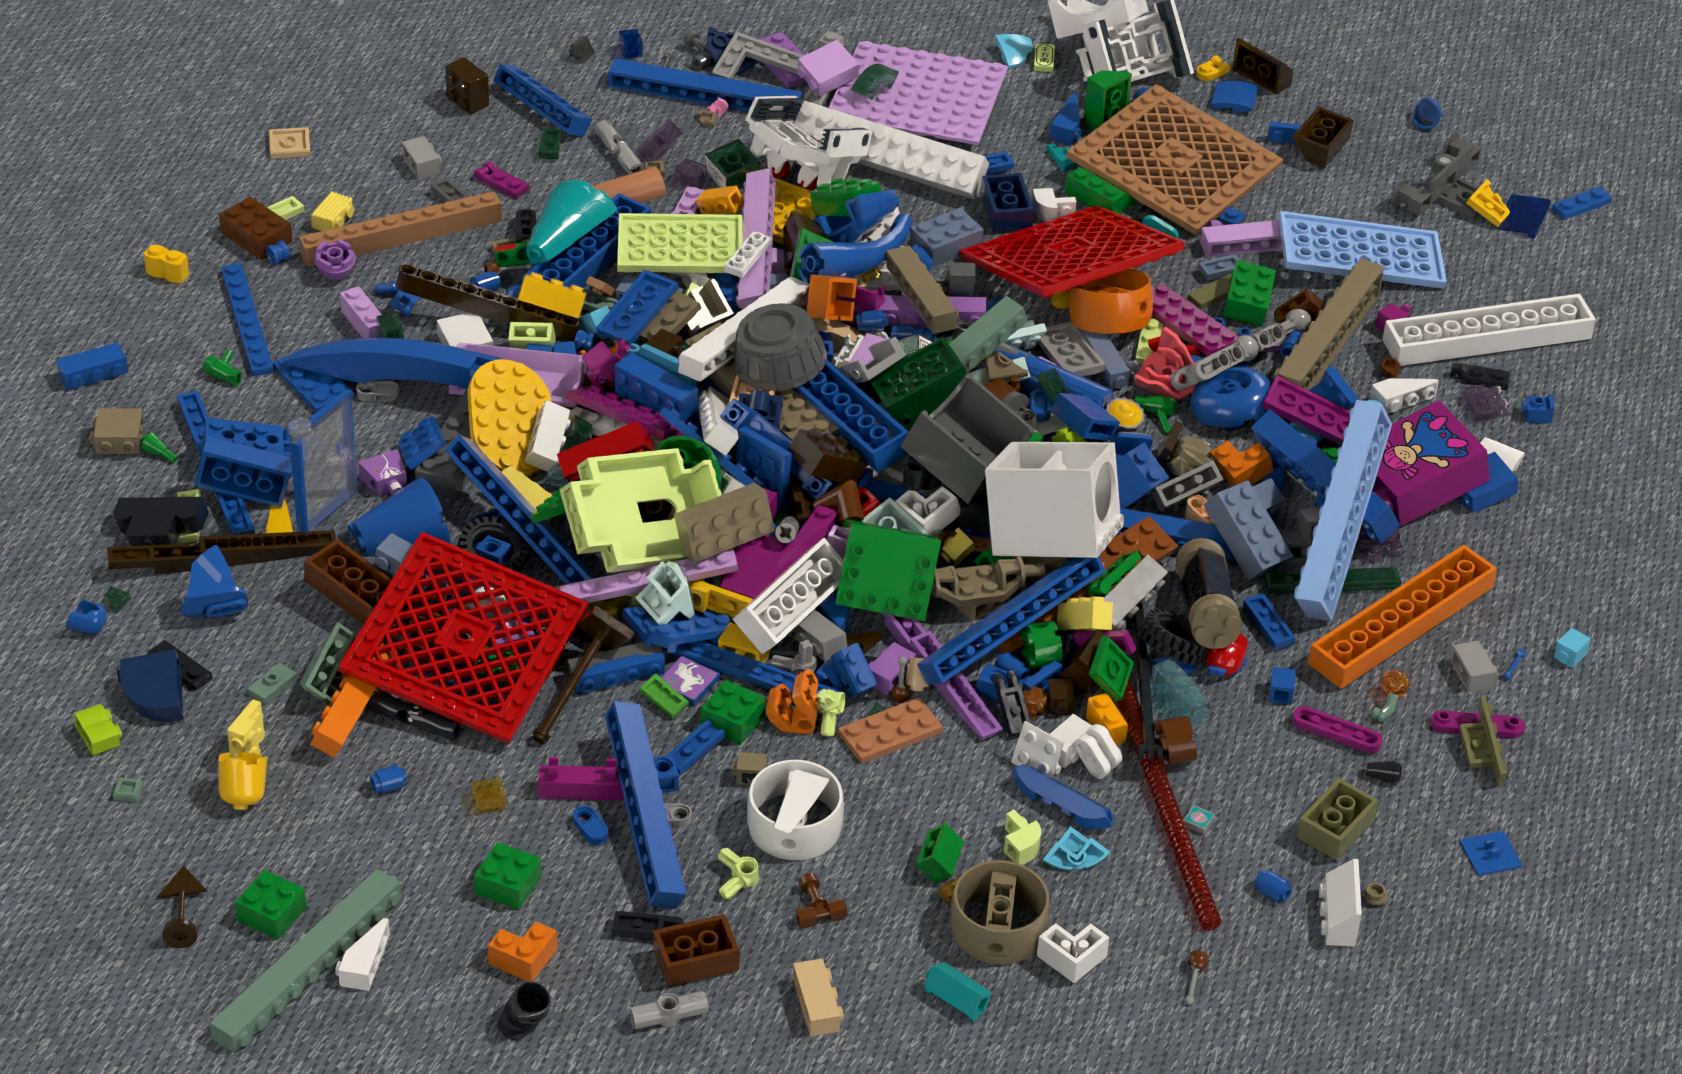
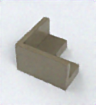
M714 278L709 279L705 285L688 293L690 298L699 302L702 307L685 325L690 337L701 333L719 322L725 323L733 315Z

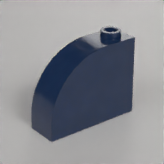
M175 649L120 659V669H117L118 681L122 684L130 705L137 713L147 719L159 722L184 719L181 661Z

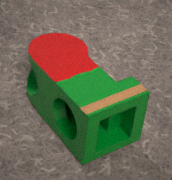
M529 239L522 240L520 243L494 248L496 264L499 267L530 263L526 253Z

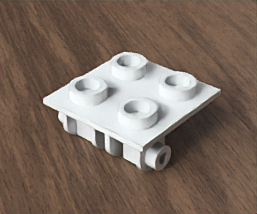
M1024 721L1011 762L1017 766L1023 764L1032 766L1053 778L1054 773L1057 775L1061 771L1058 760L1065 742Z

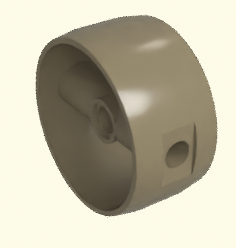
M987 861L969 868L958 879L951 898L950 925L955 942L969 956L990 964L1017 963L1037 952L1039 936L1048 930L1050 916L1049 892L1040 876L1028 867L1010 861ZM989 895L986 927L967 917L961 908L975 898ZM1014 898H1017L1032 907L1039 917L1027 926L1011 930Z

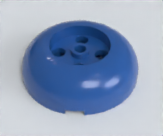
M1230 367L1216 376L1195 385L1190 397L1191 412L1196 415L1198 421L1214 427L1242 426L1244 421L1253 418L1257 421L1268 411L1262 405L1272 384L1266 376L1256 370L1245 367Z

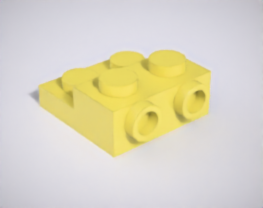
M253 699L227 729L230 757H239L240 752L260 754L259 743L262 742L265 736L261 702Z

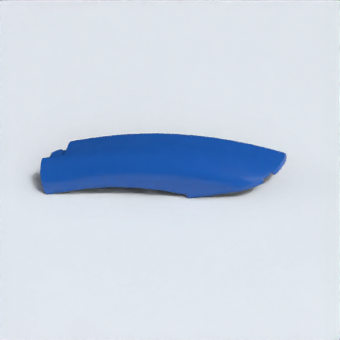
M360 338L328 342L299 349L290 354L285 359L284 364L362 384L372 380L410 379L444 383L468 389L471 378L482 365L493 360H502V358L421 340Z

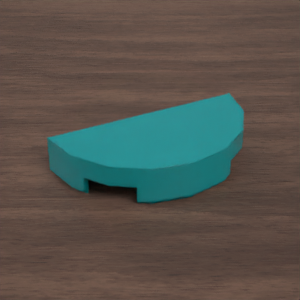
M1056 144L1046 145V151L1063 172L1069 171L1074 166V161L1066 157L1069 148L1056 147Z

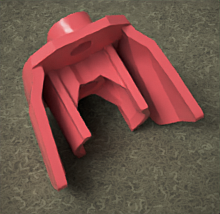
M1163 327L1157 352L1147 356L1140 370L1135 374L1134 382L1137 386L1152 393L1180 400L1190 395L1196 384L1177 391L1171 383L1170 375L1173 372L1194 363L1187 347L1181 342L1177 334L1167 327ZM1180 374L1179 381L1182 384L1186 383V377Z

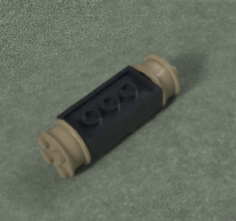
M1206 538L1192 539L1180 548L1176 556V566L1181 580L1179 586L1188 625L1194 639L1200 645L1211 649L1225 648L1239 637L1242 630L1239 609L1235 603L1227 573L1228 567L1225 554L1221 546L1213 540Z

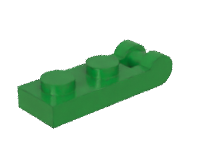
M1138 551L1125 553L1106 569V572L1088 585V595L1090 597H1097L1110 593L1111 586L1119 583L1124 573H1128L1136 567L1135 563L1142 558Z

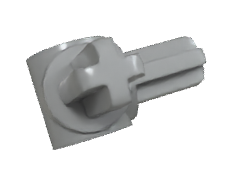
M805 640V642L799 643V654L794 659L774 655L771 666L791 671L795 675L807 669L814 673L818 659L812 654L813 645L809 640Z

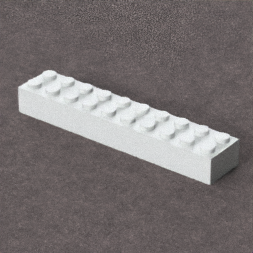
M804 101L794 123L795 126L819 144L824 142L821 140L825 138V136H822L823 133H826L823 131L824 129L865 128L872 130L867 156H862L858 164L976 200L981 187L982 176H985L989 166L985 156Z
M1574 294L1387 320L1383 342L1392 358H1395L1400 363V366L1592 339L1596 319L1582 296Z

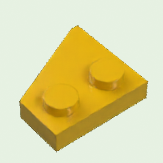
M1487 179L1468 199L1466 204L1499 227L1508 217L1510 211L1503 204L1499 194L1493 193L1489 187L1491 182Z

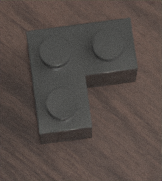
M950 262L949 270H946L944 273V286H948L944 287V294L948 297H974L975 263Z
M1321 507L1299 510L1298 529L1279 531L1293 554V557L1286 563L1307 561V549L1312 545L1313 530L1318 525Z

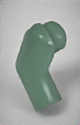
M1388 692L1384 707L1382 709L1378 707L1373 708L1372 719L1384 722L1395 711L1399 695Z

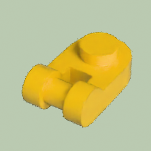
M1215 55L1210 61L1197 67L1196 77L1202 81H1210L1228 73L1231 66L1227 62H1222V59Z

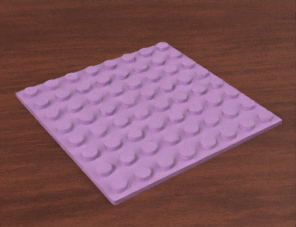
M859 41L852 56L859 64V77L837 88L829 108L915 135L934 136V138L979 145L1006 76L1008 66L1001 63L965 59L960 56L952 57L942 53L934 54L924 50L916 51L906 47L898 48L891 47L888 44L879 45L869 41Z

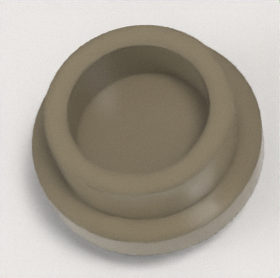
M1370 883L1363 891L1364 900L1371 905H1382L1387 900V891L1380 883Z

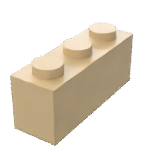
M823 959L793 963V981L809 1035L816 1036L840 1032V1022L844 1021L842 1007L837 1006L836 1003L838 1002L836 987H831L830 984L832 983L830 968L825 967Z

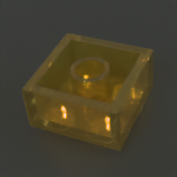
M619 596L592 602L589 605V611L597 606L618 621L623 614V610L628 608V597Z
M500 777L471 782V793L477 814L506 809V797Z

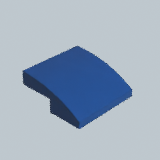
M1240 81L1218 82L1211 102L1213 110L1232 107L1233 113L1252 111L1258 93V86Z

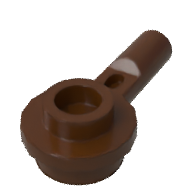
M1385 358L1380 364V373L1385 377H1390V379H1400L1398 376L1401 370L1400 363L1395 358Z

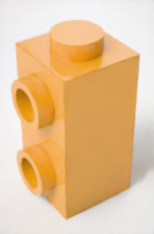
M737 186L708 189L695 200L702 214L713 215L735 214L744 204Z

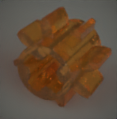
M1032 686L1030 691L1025 690L1023 693L1028 714L1036 717L1037 712L1044 713L1048 702V696L1043 695V689Z

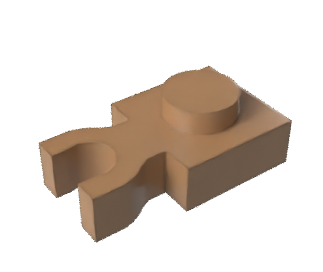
M588 277L586 284L592 287V292L600 296L604 294L616 299V290L594 277Z

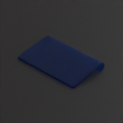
M1511 194L1506 204L1510 214L1499 227L1496 226L1495 228L1527 233L1529 238L1535 239L1551 205V201L1545 198Z

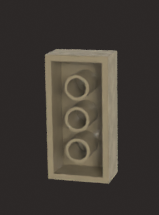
M755 483L674 514L682 553L694 563L775 531L767 492Z

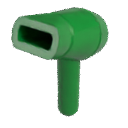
M227 350L222 359L214 356H208L205 359L203 370L210 376L226 381L235 387L241 383L242 371L234 369L229 365L233 357L231 350Z
M1135 395L1134 402L1139 403V406L1145 412L1156 414L1164 435H1167L1171 428L1166 416L1174 414L1176 410L1175 399L1166 396L1145 397Z

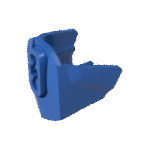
M217 545L202 553L192 563L188 594L181 604V615L188 618L217 617L244 611L249 606L246 590L236 587L228 564Z

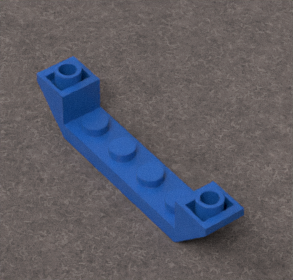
M732 399L720 414L734 429L738 430L746 426L787 450L792 442L761 414L736 399ZM791 456L790 471L804 483L802 487L815 499L824 495L833 484L831 480L810 476Z

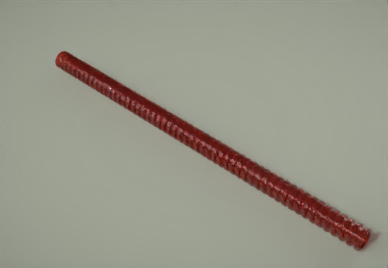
M1129 676L1122 700L1117 701L1123 718L1128 724L1127 730L1138 756V744H1144L1141 706ZM1144 754V759L1139 760L1175 855L1193 908L1196 911L1198 921L1203 930H1214L1220 926L1222 920L1162 761H1157V755H1153V761H1148L1147 754Z

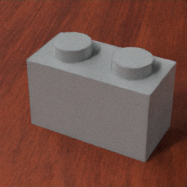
M425 136L402 142L403 158L417 179L440 173V165H442L441 156L436 154L432 143H429Z
M1479 640L1453 645L1450 661L1467 692L1493 688L1495 678L1498 675L1495 665H1492L1488 658L1487 650L1483 649Z

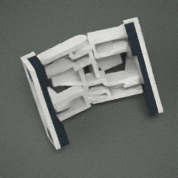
M1174 0L1154 3L1156 13L1135 18L1130 22L1107 27L1105 19L1082 25L1085 47L1077 49L1076 54H1079L1085 75L1083 77L1084 81H1087V78L1092 75L1086 54L1087 51H1089L1094 73L1101 70L1132 73L1131 82L1168 70H1172L1174 78L1193 74L1192 63ZM1162 29L1168 51L1159 54L1153 32ZM1145 34H1146V36H1147L1148 43H1149V47H1150V50H1151V54H1152L1151 58H1147V57H1150V52H1149V49H1148V45H1147V41H1146V38H1145Z
M796 96L755 97L745 119L749 123V129L754 133L750 152L756 158L760 156L767 157L768 168H770L774 178L787 177L793 162L797 161L796 163L802 166L798 174L797 184L799 187L812 191L817 189V185L830 184L831 180L835 178H843L844 181L850 164L858 163L862 156H867L872 130L865 128L824 129L823 131L826 133H823L822 136H825V138L821 139L824 142L819 144L795 126V121L792 120L797 118L795 115L799 113L796 111H800L799 108L802 107L800 104H803L804 101Z

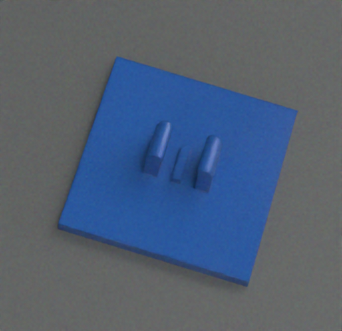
M1504 831L1459 840L1478 876L1523 867Z

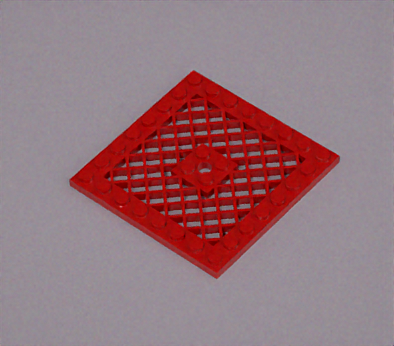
M1095 205L961 249L959 254L961 259L969 263H975L979 268L998 275L1000 278L1015 283L1043 298H1049L1054 296V293L1060 291L1067 292L1072 287L1078 285H1088L1090 281L1105 279L1107 275L1113 273H1123L1125 269L1131 267H1141L1143 263L1158 261L1163 256L1176 255L1178 251L1185 249V243L1166 233Z
M421 532L339 664L338 671L510 744L575 631L579 620L587 610L589 602ZM441 568L444 574L434 576L432 570ZM426 573L428 578L422 579L424 574ZM462 577L464 583L455 585L453 579ZM447 581L449 587L439 589L437 583ZM432 585L433 591L423 592L422 587ZM483 586L485 592L476 594L473 588ZM416 589L418 594L412 595ZM468 590L470 595L460 598L458 592ZM453 594V600L444 601L443 596ZM504 595L506 601L497 603L494 597ZM429 599H438L439 603L429 605L427 602ZM489 599L491 604L481 607L479 601ZM422 602L423 607L413 609L411 604ZM465 604H474V609L465 610ZM522 604L526 605L527 609L517 611L515 607ZM406 605L408 611L402 612ZM458 606V609L454 608L451 614L449 613V608ZM510 608L512 613L502 616L500 610ZM443 611L444 616L434 618L433 612ZM486 613H495V618L486 619ZM542 613L547 614L548 618L543 620H538L536 616ZM427 614L429 620L418 621L417 616ZM531 617L533 622L523 624L521 619ZM411 618L413 624L402 625V620ZM516 621V627L507 628V622ZM394 623H396L397 628L391 629ZM444 624V626L442 627V629H441V631H440L439 628H438V625ZM500 624L502 630L496 631V625ZM548 626L546 632L544 633L542 628ZM433 628L434 633L424 635L422 629ZM536 629L538 635L529 637L527 631ZM417 632L419 637L408 639L407 633ZM467 633L471 636V638L462 639L459 637V635ZM521 633L523 639L513 641L511 636ZM401 635L403 641L392 643L391 637ZM505 637L507 643L498 645L496 639ZM386 640L387 645L381 646L383 641ZM434 641L433 648H429L428 642ZM489 641H490L492 647L486 648V646L488 645V643H489ZM539 643L536 649L534 650L532 645ZM422 644L424 650L413 651L412 646ZM526 646L529 652L519 654L517 648ZM407 649L408 654L397 655L396 650ZM511 650L513 656L503 658L501 652ZM391 653L392 658L382 660L380 654ZM443 653L445 659L434 660L433 655ZM495 654L498 660L488 662L486 656ZM428 658L429 663L419 665L418 659ZM479 658H480L482 664L476 665V663L478 662V660H479ZM529 660L526 666L524 667L523 661ZM412 661L414 667L403 669L402 663ZM465 663L466 668L456 670L455 664ZM517 663L519 669L508 670L507 665ZM449 666L451 672L440 674L439 668ZM501 667L503 673L493 676L491 670ZM433 670L435 676L424 678V672ZM486 672L488 677L477 679L476 673ZM470 675L472 681L462 684L460 678ZM519 677L516 684H514L513 678ZM454 679L456 685L446 688L444 682ZM507 680L509 686L499 689L497 683ZM491 684L493 690L483 693L481 687ZM476 689L477 695L467 697L465 691ZM509 694L506 701H504L502 696ZM497 698L499 704L489 706L487 700Z

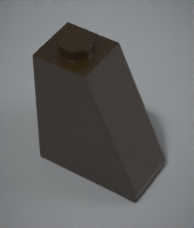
M792 211L783 227L784 269L789 272L792 269L798 233L802 228L833 241L810 217Z

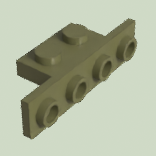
M1482 695L1477 706L1481 722L1460 724L1459 731L1469 769L1492 766L1497 786L1503 784L1504 776H1507L1508 770L1506 762H1502L1501 758L1502 745L1496 739V723H1492L1491 704L1487 703L1485 695Z

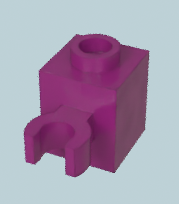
M1390 303L1378 311L1375 327L1384 332L1387 320L1409 318L1411 315L1408 312L1413 307L1406 303L1399 308Z

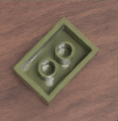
M1338 777L1300 817L1296 838L1337 861L1375 820L1379 800Z

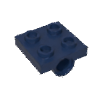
M760 390L751 391V394L739 393V402L757 411L780 431L783 396L770 395L768 392Z

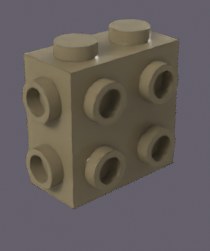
M98 408L97 417H93V430L95 431L91 432L90 442L91 445H95L96 454H140L144 430L142 408Z

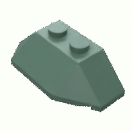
M337 622L315 652L300 681L301 686L322 701H330L336 690L341 692L342 688L339 685L347 674L338 671L339 664L357 635Z

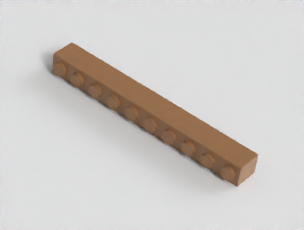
M495 191L487 192L481 195L299 236L301 257L306 267L315 266L314 255L316 249L324 241H327V243L337 242V239L346 241L351 245L355 256L502 222L501 202Z

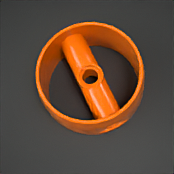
M1128 268L1123 273H1113L1107 275L1105 279L1090 281L1088 285L1072 287L1069 291L1071 323L1081 330L1101 334L1127 333L1142 329L1151 322L1153 288L1151 278L1144 272Z

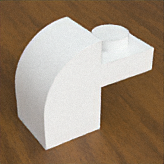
M1053 188L1033 189L1032 205L1034 207V214L1040 220L1046 222L1076 211L1075 197L1055 198Z

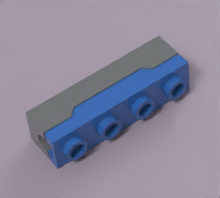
M644 642L596 653L574 691L576 694L588 693L593 690L652 677L655 673L657 675L664 674L665 657L658 645L653 644L649 647ZM583 656L568 660L569 679Z

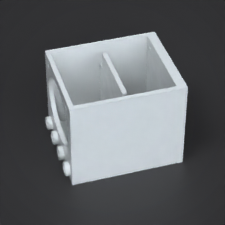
M1011 442L985 469L993 556L1097 558L1123 527L1124 517L1123 514H1120L1115 443Z

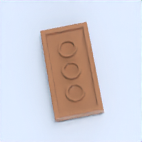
M920 697L838 728L839 736L861 764L943 733V726Z

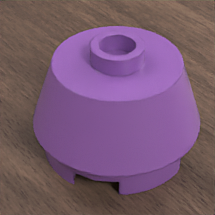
M337 239V242H322L317 247L314 255V262L322 276L333 281L346 278L356 260L351 245Z

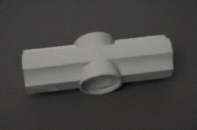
M703 991L682 996L666 993L661 995L656 1002L629 1008L633 1029L657 1024L672 1027L677 1025L682 1018L708 1013L709 1011L707 997Z

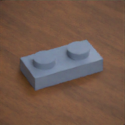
M1236 254L1203 261L1199 262L1198 269L1204 278L1210 281L1231 274L1236 259H1240Z

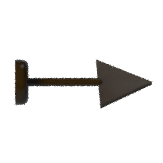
M184 865L157 896L158 898L179 896L178 918L166 923L162 931L164 942L169 947L175 949L188 948L197 940L198 930L195 924L190 920L184 919L185 895L207 892V889Z

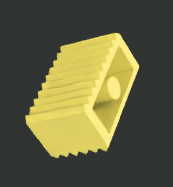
M332 191L311 214L312 228L325 231L343 227L345 221L351 218L354 213L352 198L344 195L341 196L340 193L337 194Z

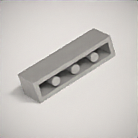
M1147 555L1104 598V602H1113L1112 630H1101L1102 632L1119 631L1126 623L1124 619L1126 617L1131 619L1139 610L1137 606L1140 603L1145 605L1153 596L1150 593L1153 590L1158 592L1166 583L1163 579L1168 572L1151 556Z

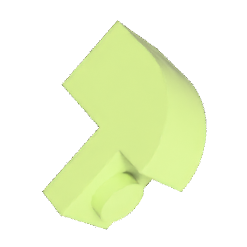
M1015 810L1006 813L1005 829L1009 835L1005 836L1004 852L1013 862L1023 865L1034 859L1039 852L1041 827L1037 821L1028 824L1027 820Z

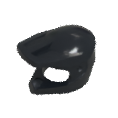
M527 981L520 984L513 991L497 1023V1027L504 1036L518 1041L536 1029L545 1019L551 1007V998L547 989L537 982Z

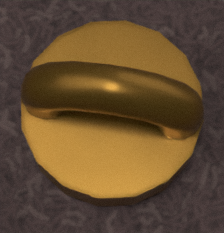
M953 879L938 888L939 895L949 905H951L950 896L953 894L958 879Z

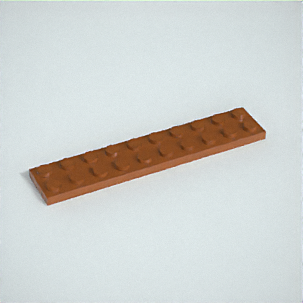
M1148 516L1114 537L1099 557L1105 570L1123 554L1138 551L1142 557L1135 563L1136 566L1147 555L1159 563L1176 552L1178 545ZM1130 572L1124 573V574L1121 576V577H1122V580H1123ZM1094 580L1068 598H1091L1087 593V587ZM1117 583V584L1111 586V591H1112L1119 583ZM1106 594V595H1099V596H1097V597H1105V596H1107L1108 594ZM1058 604L1030 624L1054 621L1057 625ZM1018 631L997 647L1004 654L1007 652L1015 654L1024 648V642L1021 640L1020 632Z

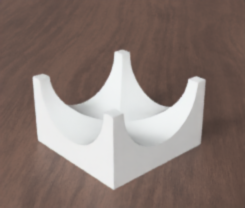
M1048 0L1057 39L1083 33L1082 25L1105 19L1106 26L1109 27L1130 22L1148 12L1146 0H1108L1106 5H1096L1087 0H1067V6L1060 0Z

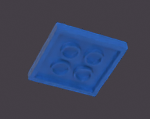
M746 426L739 428L736 464L739 462L748 470L746 475L751 479L755 476L765 484L763 486L764 489L776 492L777 512L786 511L792 453Z

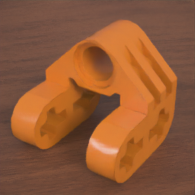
M807 669L796 675L792 695L784 684H779L770 689L766 714L768 719L780 731L811 734L814 731L818 713L817 701L819 699L817 698L818 680L811 670ZM792 699L796 705L795 710L790 708Z

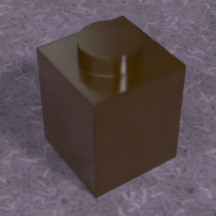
M1049 679L1047 692L1049 714L1072 715L1074 704L1072 679Z

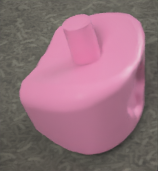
M718 97V100L707 108L708 111L717 112L719 117L728 109V103Z

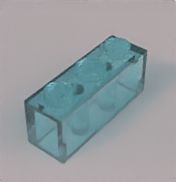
M1172 658L1153 665L1150 685L1177 716H1188L1192 727L1208 721L1211 701Z

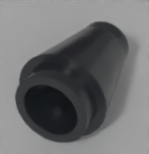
M1396 760L1367 763L1366 776L1393 784L1394 781L1400 782L1402 763H1396Z

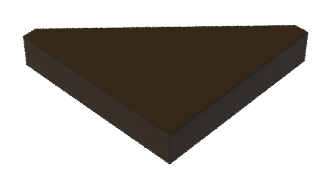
M881 630L846 635L847 647L858 642L863 654L882 639Z

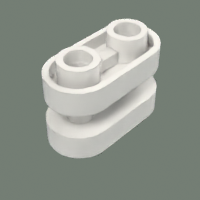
M1099 724L1092 725L1086 731V734L1081 735L1074 742L1075 750L1090 774L1098 779H1103L1111 769L1115 768L1122 761L1121 751L1109 735V731L1106 727Z

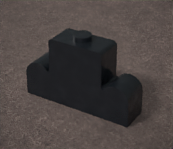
M203 497L119 498L113 512L121 533L126 535L130 546L176 544L181 531L188 534L199 532L204 527L209 514Z

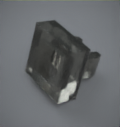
M587 36L580 37L568 49L571 57L575 56L577 62H583L595 53Z

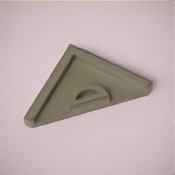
M993 350L990 355L984 358L989 382L997 378L1006 380L1010 379L1011 376H1017L1018 378L1028 376V370L1021 368L1013 360L1000 352L998 353Z

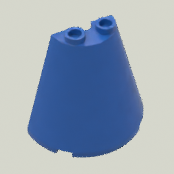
M895 189L861 194L845 202L850 216L825 217L823 215L813 219V221L834 242L856 243L891 215L895 208L899 206L900 201Z
M423 478L415 479L366 514L347 525L350 535L356 538L359 550H363L367 557L375 556L376 548L391 533L414 545L421 532L451 544L447 522L443 523V516L441 515L442 507L434 490Z

